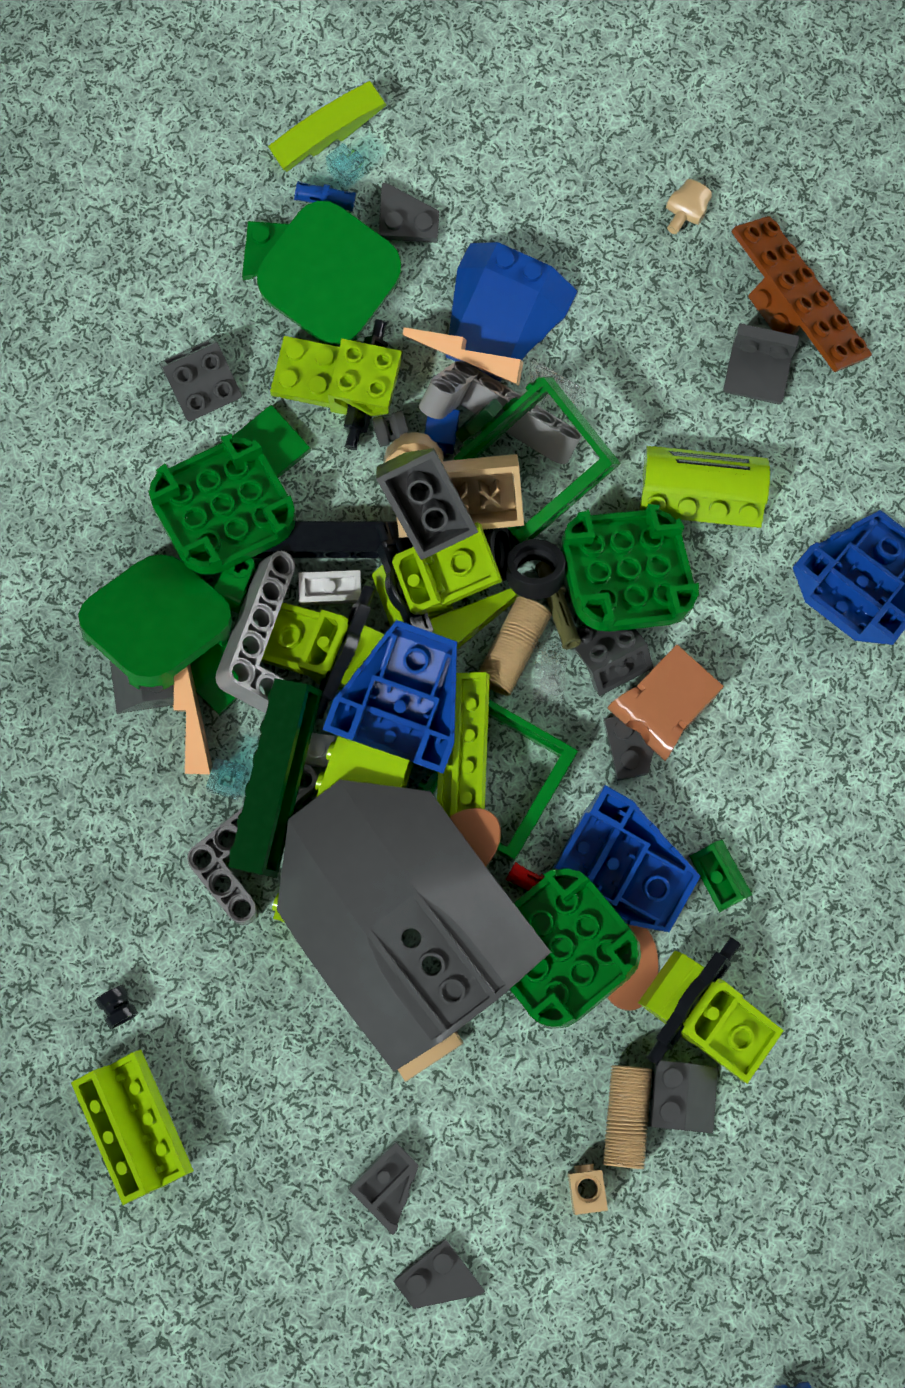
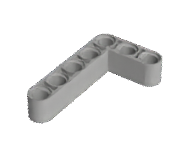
M455 361L431 379L419 404V409L431 418L443 419L459 405L476 413L493 399H497L504 407L511 399L515 397L519 399L521 395L472 365L462 361ZM537 405L506 431V433L559 464H567L582 437L574 427ZM503 408L495 416L496 419L505 412Z
M277 551L258 563L215 677L216 683L221 690L264 713L267 711L268 693L273 686L274 678L282 679L259 665L295 570L292 556L285 551ZM273 564H274V565L276 566V568L278 569V572L275 571V569H274V567H273ZM263 590L267 593L268 599L265 597ZM253 617L258 621V625L255 624ZM243 643L247 646L248 653L244 650ZM232 670L238 675V681L234 678ZM259 684L263 687L265 695L260 691Z
M304 765L302 774L310 775L313 778L312 783L307 788H299L294 809L317 791L315 786L318 776L311 766ZM240 809L193 846L188 853L187 859L191 869L227 915L239 925H249L257 918L258 906L226 866V863L230 861L229 853L231 847L225 848L221 845V839L226 833H237V820L242 812V809ZM204 852L210 853L212 857L211 863L205 868L197 867V856ZM221 877H228L231 880L230 889L224 893L216 892V881ZM240 902H248L251 905L250 913L244 918L236 917L234 912L236 905Z

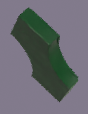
M493 399L470 417L456 431L455 436L463 443L492 420L503 406L497 399Z

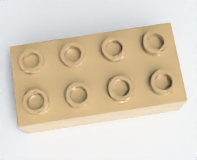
M517 454L441 461L474 523H480L483 530L524 526ZM397 518L399 538L408 537Z

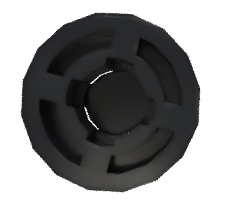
M124 985L117 986L94 1000L98 1008L106 1014L105 1022L109 1029L118 1027L139 1014L135 1006L129 1003L127 999L128 992Z

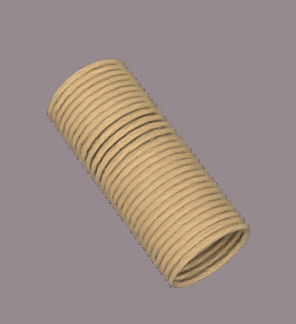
M522 596L516 597L504 624L500 628L499 634H497L480 670H478V672H487L490 675V690L505 696H509L513 692L515 684L520 679L521 673L524 671L525 665H527L529 657H531L533 649L537 645L538 639L541 638L543 630H545L550 617H552L549 609L539 602Z
M612 1065L603 1165L644 1169V1159L646 1158L645 1145H647L645 1142L647 1141L646 1134H648L646 1131L648 1130L647 1122H649V1099L651 1098L649 1095H651L650 1088H652L650 1086L652 1085L651 1072L653 1070L633 1066Z

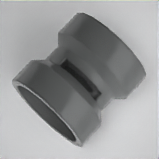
M402 410L393 412L390 417L378 416L372 418L380 447L387 446L391 441L400 438V435L408 433ZM387 423H389V427H390V431H391V434H392V435H390V433H389V429H388Z

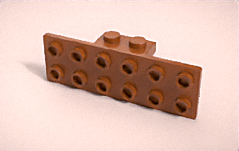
M770 216L735 226L731 232L765 277L748 297L773 331L795 335L802 328L834 372L865 361L872 356L865 341L859 337L850 325L848 318L833 302L831 295L816 279L812 269L799 256L797 249L782 233L777 222Z

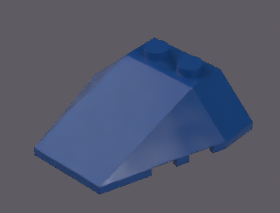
M499 242L470 243L457 268L449 335L464 337L467 340L465 350L523 360L526 354L566 317L578 291L552 266ZM446 355V358H448V359H451V360H453V361H460V360H457V359H455V358H453V357H450V356ZM478 369L499 382L502 380L501 378Z
M881 510L852 524L850 528L842 532L834 533L829 539L811 545L793 566V571L805 603L854 641L893 645L905 630V528Z
M396 620L363 664L355 671L352 678L333 699L322 730L399 756L444 774L455 741L457 641Z
M606 785L601 788L583 812L552 868L555 870L569 868L583 873L594 883L626 924L664 932L671 931L701 877L679 851L663 836L660 830L645 816L633 800Z

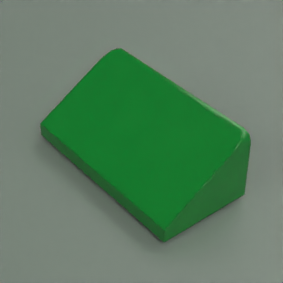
M722 839L689 856L719 913L752 896L748 885Z

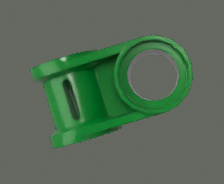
M253 558L244 561L248 566L247 570L242 569L239 573L236 569L237 565L223 571L213 588L227 601L230 611L238 614L257 567Z

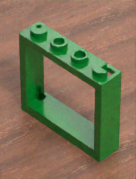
M538 377L533 383L530 382L525 388L527 390L526 393L519 399L515 397L506 403L503 407L505 412L497 419L494 417L481 428L482 432L475 439L473 437L467 439L459 449L460 452L453 458L454 460L477 458L548 393L600 457L597 462L527 523L524 521V526L508 527L519 543L535 539L621 464L552 377Z
M489 700V717L559 756L557 763L509 845L506 846L499 842L496 853L514 863L575 759L578 750ZM433 770L428 781L422 779L417 789L431 791L434 795L438 786V772Z

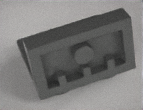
M739 323L733 340L723 392L773 404H782L791 359L797 348L799 336Z
M214 338L159 362L162 372L167 377L184 416L189 422L242 397L221 348Z
M586 624L576 628L582 642L573 649L588 668L593 688L599 696L653 669L648 644L636 629L612 632L597 631Z

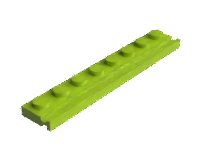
M487 672L456 673L455 741L444 774L438 772L437 801L449 817L466 809H485L490 675Z

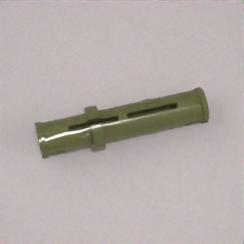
M544 561L536 564L535 570L539 578L546 577L554 572V568ZM563 584L557 593L543 599L547 600L562 648L568 650L579 646L582 641L564 595L566 588Z

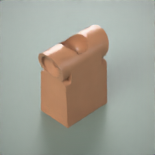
M676 645L637 687L619 696L607 709L627 727L639 732L645 743L666 761L681 734L709 706L724 686L680 646Z

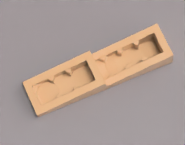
M403 328L402 335L408 339L466 362L515 385H520L523 361L521 359L465 350L467 340L464 337Z
M189 664L174 676L173 710L186 712L185 774L214 775L191 664Z

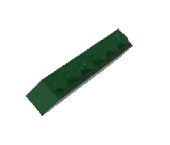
M274 678L273 686L268 693L266 715L260 726L261 735L258 747L253 755V768L250 780L245 787L244 805L242 812L238 816V829L234 844L230 849L228 867L268 877H278L285 848L288 819L293 815L322 690L309 684Z

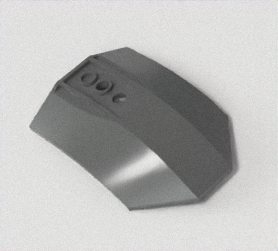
M340 779L288 819L277 911L324 981L393 1071L398 1070L447 1039L497 1001L551 953L469 845L431 791ZM413 928L420 933L421 941L417 946L408 947L402 942L401 936L406 929ZM428 956H435L440 960L442 966L438 972L431 974L423 969L422 961Z

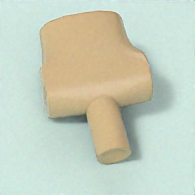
M687 179L677 191L673 192L666 205V208L675 214L667 227L670 233L677 234L685 221L696 225L701 223L706 214L708 203L712 198V192L709 188L700 182Z

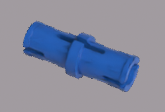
M297 181L294 200L310 203L330 201L345 210L353 212L356 193L333 189L327 184L318 186Z

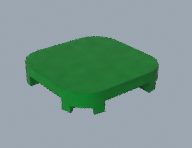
M316 201L307 204L297 213L262 260L257 271V285L263 301L270 308L273 307L315 337L319 343L340 347L341 339L356 341L361 337V332L392 290L396 289L401 277V259L396 248L388 240L341 206L330 201Z
M232 434L221 436L222 443L170 468L164 463L156 469V475L150 483V489L148 490L154 513L180 559L190 570L199 574L209 575L223 572L280 544L290 536L294 529L296 515L291 495L288 496L264 456L261 445L255 439L250 441L246 438H236Z
M648 504L646 510L590 515V511L586 510L579 512L577 517L568 523L561 539V551L566 561L565 572L573 607L582 622L597 631L612 632L672 625L681 622L690 614L699 595V583H694L682 537L684 526L680 518L676 520L669 513L660 510V505Z
M162 554L148 556L135 563L92 594L81 605L78 613L82 637L88 647L93 645L128 677L129 684L137 689H140L141 686H162L164 690L174 685L173 677L218 643L223 648L229 641V634L232 628L230 606L224 597L194 571L190 570L182 561L173 556Z
M569 868L552 869L543 874L545 878L514 902L551 953L510 990L526 1009L530 1017L536 1022L554 1029L569 1027L587 1015L631 978L638 969L641 959L640 943L634 932L589 878L580 871Z

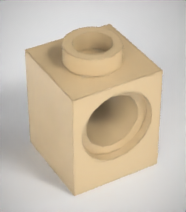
M594 1164L574 1166L575 1172L567 1173L573 1214L579 1215L608 1211L602 1170H594ZM584 1179H591L596 1185L595 1193L589 1198L581 1197L578 1192L579 1183Z

